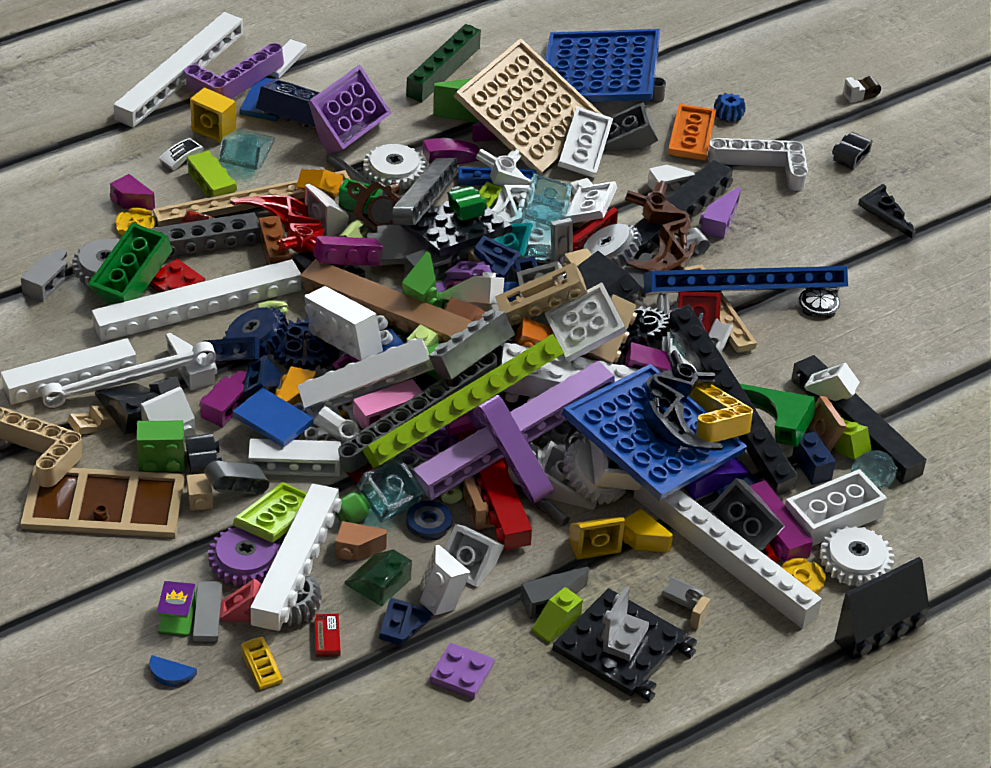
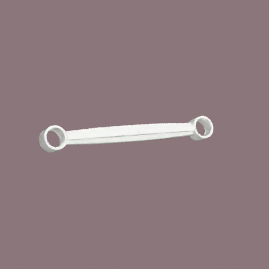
M199 342L192 348L191 352L120 369L63 387L59 383H49L41 390L43 403L49 408H56L61 406L65 402V398L128 383L193 363L206 367L215 362L216 354L211 343ZM203 352H210L206 356H199ZM53 393L59 394L55 397H47L48 395Z

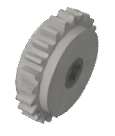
M613 224L594 233L586 241L583 249L587 248L591 254L599 251L617 265L623 267L639 251L638 247L641 246L640 241H642V238L634 225Z
M99 239L84 244L83 248H78V253H74V258H72L75 277L79 278L80 282H85L86 286H88L90 280L119 240Z

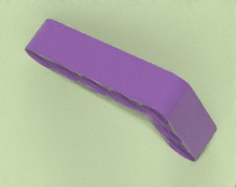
M278 43L269 44L220 76L199 65H189L184 69L187 88L198 93L205 87L232 99L284 65L282 45Z
M499 395L468 411V417L476 429L486 425L532 504L554 492L548 477Z

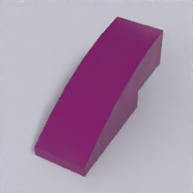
M449 138L423 140V154L429 164L436 158H456L458 165L479 161L476 159V156L480 149L477 145L470 142Z

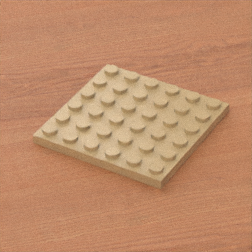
M521 38L454 95L466 109L511 151L518 149L520 151L519 154L522 155L520 159L530 169H534L538 176L561 157L576 107L601 114Z

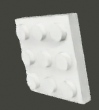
M603 283L588 289V294L544 313L558 343L565 352L564 355L568 362L627 332Z

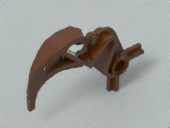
M662 180L655 183L653 192L648 193L647 196L628 190L625 201L643 206L642 215L648 223L664 224L658 233V254L647 262L633 260L627 262V266L645 272L683 270L689 264L696 242L692 241L688 250L686 249L691 220L686 212L677 209L666 200L664 195L667 185ZM674 235L680 238V244L678 243Z

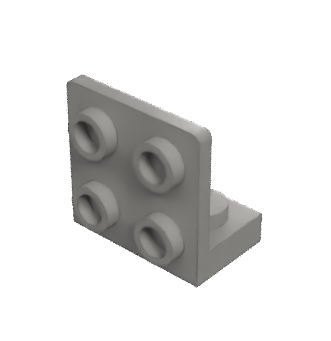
M625 587L620 595L617 594L615 596L611 611L607 610L604 615L603 624H605V628L602 632L601 640L604 641V652L630 661L648 630L649 622L627 614L630 589Z

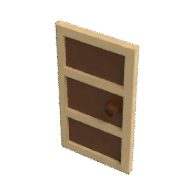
M35 465L21 519V529L175 538L186 475L71 468L54 486L42 487L37 483Z

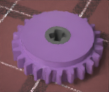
M228 528L227 532H220V538L215 537L214 543L210 544V550H208L209 567H212L213 574L217 573L218 579L224 578L226 584L230 582L235 587L237 585L244 586L253 579L263 583L264 577H266L281 547L280 539L272 543L241 528Z

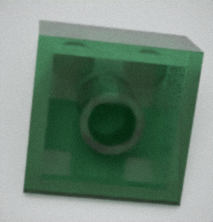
M394 549L376 553L345 581V585L382 607L390 600V597L392 598L411 580L412 560Z

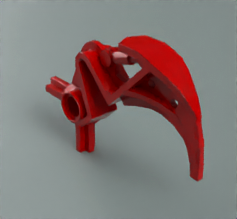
M262 195L231 200L230 202L232 205L247 204L257 206L269 211L274 216H279L281 223L284 225L285 232H288L287 238L277 241L276 245L279 246L278 250L280 251L292 249L295 252L302 253L308 250L314 254L316 236H323L324 229L321 227L322 222L308 217V206L290 196Z

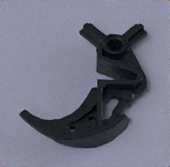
M673 350L672 353H668L666 356L671 369L649 377L645 383L650 399L644 406L643 417L655 436L669 443L699 450H722L723 446L721 443L704 441L688 428L684 420V405L681 403L682 399H687L692 393L696 384L714 385L715 373L696 372L691 365L683 363L677 351ZM660 403L668 407L663 415L659 412Z

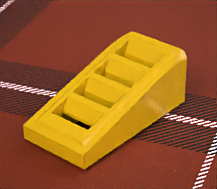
M261 636L241 644V656L260 690L283 682V678L264 637ZM269 673H272V674H273V675H270V676L261 678V676H263V675H266V674H269Z

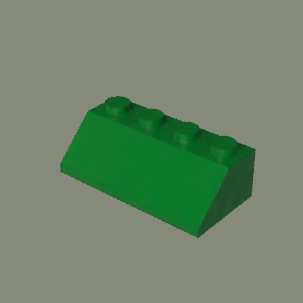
M131 223L90 280L88 286L110 305L140 298L173 251L168 235Z

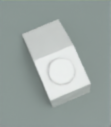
M663 165L649 169L647 184L653 191L656 182L665 181L664 184L667 185L664 196H669L695 174L670 165Z
M842 363L812 374L804 387L807 391L837 401L852 397L860 382L848 365Z

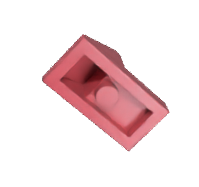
M253 579L221 601L220 619L222 621L251 622V605L261 587V583Z

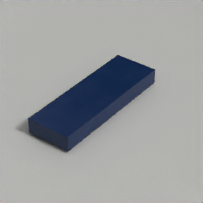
M252 336L202 341L213 345L216 354L215 362L259 359L260 337Z

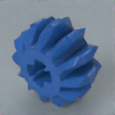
M733 93L718 95L713 107L716 109L715 116L727 122L741 120L746 111L744 98H740V95H733Z

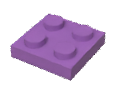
M450 642L430 675V683L475 699L492 670L495 659Z

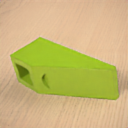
M842 418L847 427L833 448L841 455L852 459H857L872 452L868 427Z

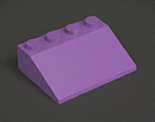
M361 65L349 71L308 101L319 140L329 155L343 150L392 114Z

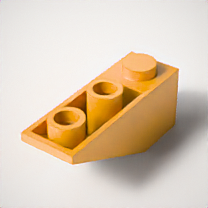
M291 366L288 374H284L282 378L281 389H277L275 395L291 405L296 403L303 404L297 385L304 383L308 379H315L316 371Z

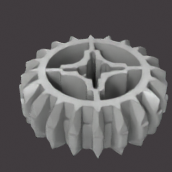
M306 574L304 587L302 590H298L296 604L290 607L288 621L283 623H288L291 626L292 623L296 622L300 626L301 620L308 622L310 616L315 617L317 610L320 609L322 600L321 587L316 582L315 576L309 577V574Z

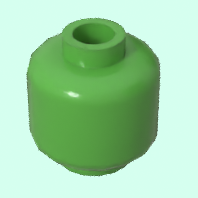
M353 491L341 498V509L339 513H335L341 523L344 521L357 524L369 516L371 506L362 493L358 494Z

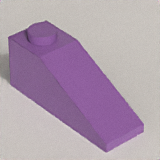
M737 187L708 205L705 213H701L699 224L702 225V233L725 238L739 204L741 188Z

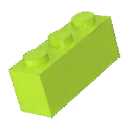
M209 150L187 157L188 173L207 198L235 193L237 190L236 181L231 179L227 170L219 164L217 157H214Z

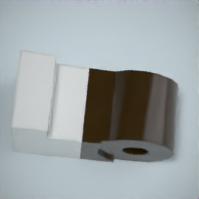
M867 76L861 80H854L852 77L845 78L843 95L850 103L874 98L881 92L880 84L872 76Z

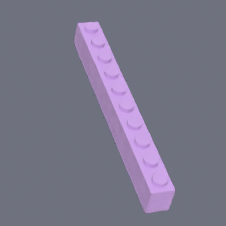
M597 361L556 386L551 387L539 396L532 398L522 406L515 408L510 413L527 443L567 420L561 415L564 407L614 383L615 376L601 362ZM484 427L414 468L416 485L433 500L463 482L464 479L472 477L504 456L488 428Z

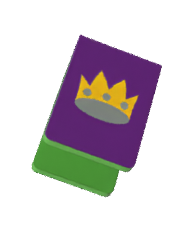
M164 581L157 608V615H161L158 628L159 634L186 637L190 635L196 610V584Z

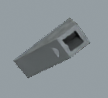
M589 568L574 569L522 583L520 599L530 619L538 618L549 599L564 587L575 594L582 590L588 582Z

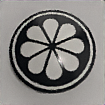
M824 288L806 289L799 296V304L803 308L802 312L807 316L814 314L832 318L840 307L838 296Z

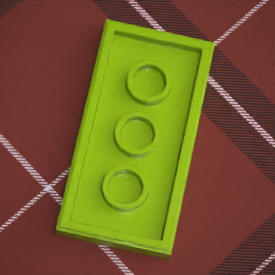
M282 482L234 518L233 525L273 543L289 531L307 493Z

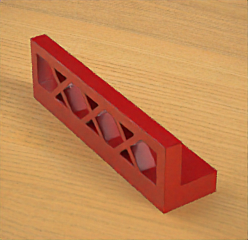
M613 207L606 212L604 218L590 220L573 233V252L582 250L586 241L600 229L617 224L618 210ZM551 250L547 252V259H549L550 261Z

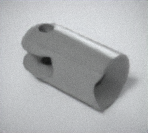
M670 576L668 587L662 590V597L690 610H693L697 604L693 600L694 598L699 600L702 596H705L702 590L673 576Z

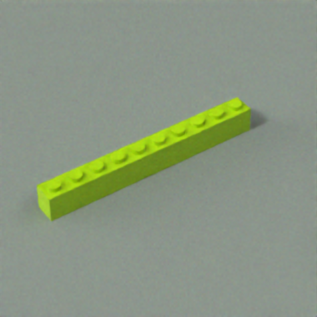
M554 334L369 444L362 451L374 469L565 352Z

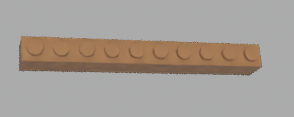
M317 259L300 275L303 287L309 293L326 286L375 312L377 316L383 315L387 319L388 325L398 327L404 332L413 333L420 324L438 334L439 344L448 342L453 334L464 331L467 325L473 322L333 265L320 264Z

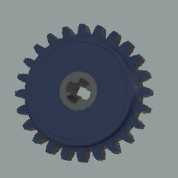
M268 307L255 308L238 316L229 325L228 330L225 331L226 336L223 339L260 337L259 358L273 352L282 343L283 338L287 336L285 332L289 330L287 327L289 324L283 312H280L279 309L275 310L274 307L270 309ZM257 359L243 360V361L246 362V361H253V360H257Z

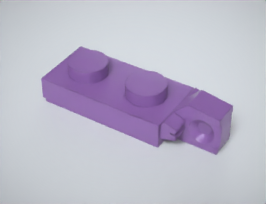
M459 261L446 271L448 279L467 280L473 276H483V272L492 273L490 265H486L484 261Z

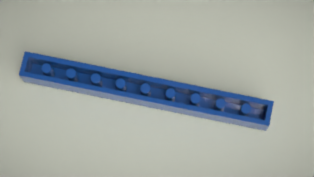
M848 266L649 271L643 273L644 294L848 287Z

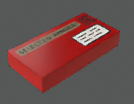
M339 613L315 614L316 657L341 656Z

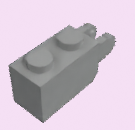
M58 249L51 255L45 254L40 260L36 261L21 277L22 293L44 302L65 281L64 271L68 267V262L65 260L67 257L66 250Z

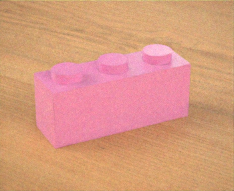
M413 379L355 398L353 399V416L364 430L421 393L422 390Z

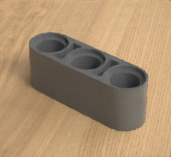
M213 461L204 470L212 487L218 492L259 495L264 493L270 485L265 474L256 464Z

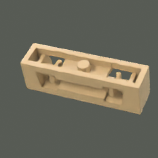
M575 262L499 294L495 298L499 311L505 312L510 325L513 326L519 324L523 317L529 319L538 316L543 312L588 294L582 274ZM566 274L567 278L563 280L558 278L557 282H554V278ZM521 293L523 295L522 298L516 296V300L512 302L508 300V298Z

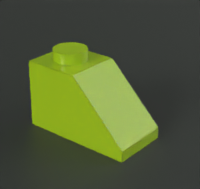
M564 587L549 599L532 627V632L548 644H551L581 616L583 599Z

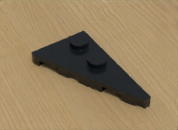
M881 184L859 199L858 205L908 237H915L916 231L911 222L905 220V213L899 204L895 202V198L892 195H888L885 184Z

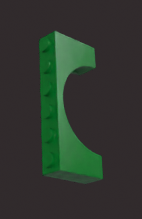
M740 384L753 406L765 411L776 421L774 425L776 442L797 447L815 416L814 397Z

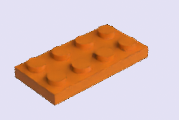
M679 104L668 155L706 161L716 109Z

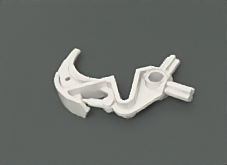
M481 149L476 159L492 168L490 177L493 184L503 187L502 191L498 194L496 205L491 210L510 224L522 223L532 210V207L528 206L522 213L525 204L535 190L532 181L516 168V163L522 156L519 154L520 151L518 149L512 150L507 156L504 155L496 158ZM514 200H518V202H519L517 208H516V205H515V203H514Z

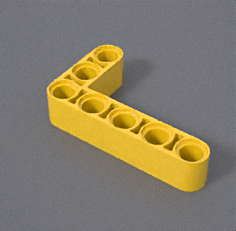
M696 384L689 397L708 412L699 415L697 418V437L714 443L750 432L753 414L751 407L714 385Z

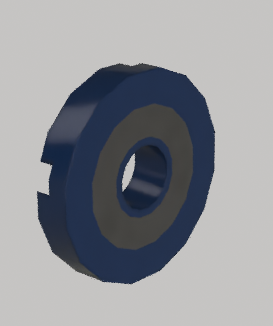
M421 501L409 508L406 515L407 528L415 536L416 534L421 535L423 539H437L444 536L448 529L451 528L452 514L440 502ZM430 518V519H433L434 521H433V522H426V521H424V519Z

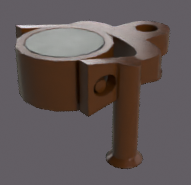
M377 181L370 184L367 188L359 182H354L348 186V195L357 201L354 208L355 216L375 231H377V226L393 224V207L402 198L397 194L400 191L398 183L393 182L385 186ZM355 187L359 188L358 194L355 192ZM382 189L388 195L378 196L370 202L368 206L369 218H367L363 214L367 200L376 190Z

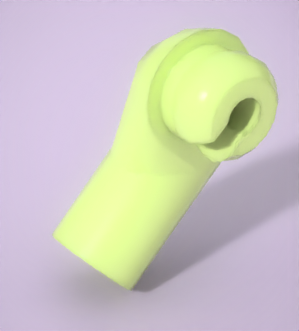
M284 301L257 303V308L268 307L270 309L274 307L275 310L279 309L284 315L288 314V305Z

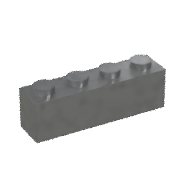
M489 310L478 321L469 323L464 331L453 334L451 340L436 346L435 351L428 356L438 378L453 379L515 335L505 312Z

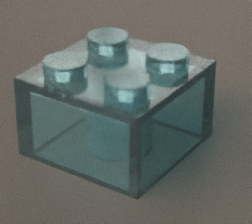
M533 174L526 191L522 218L550 227L552 221L565 219L572 185Z
M400 456L364 473L356 486L358 491L366 497L372 511L381 523L409 510L414 504L420 502L425 494V491Z

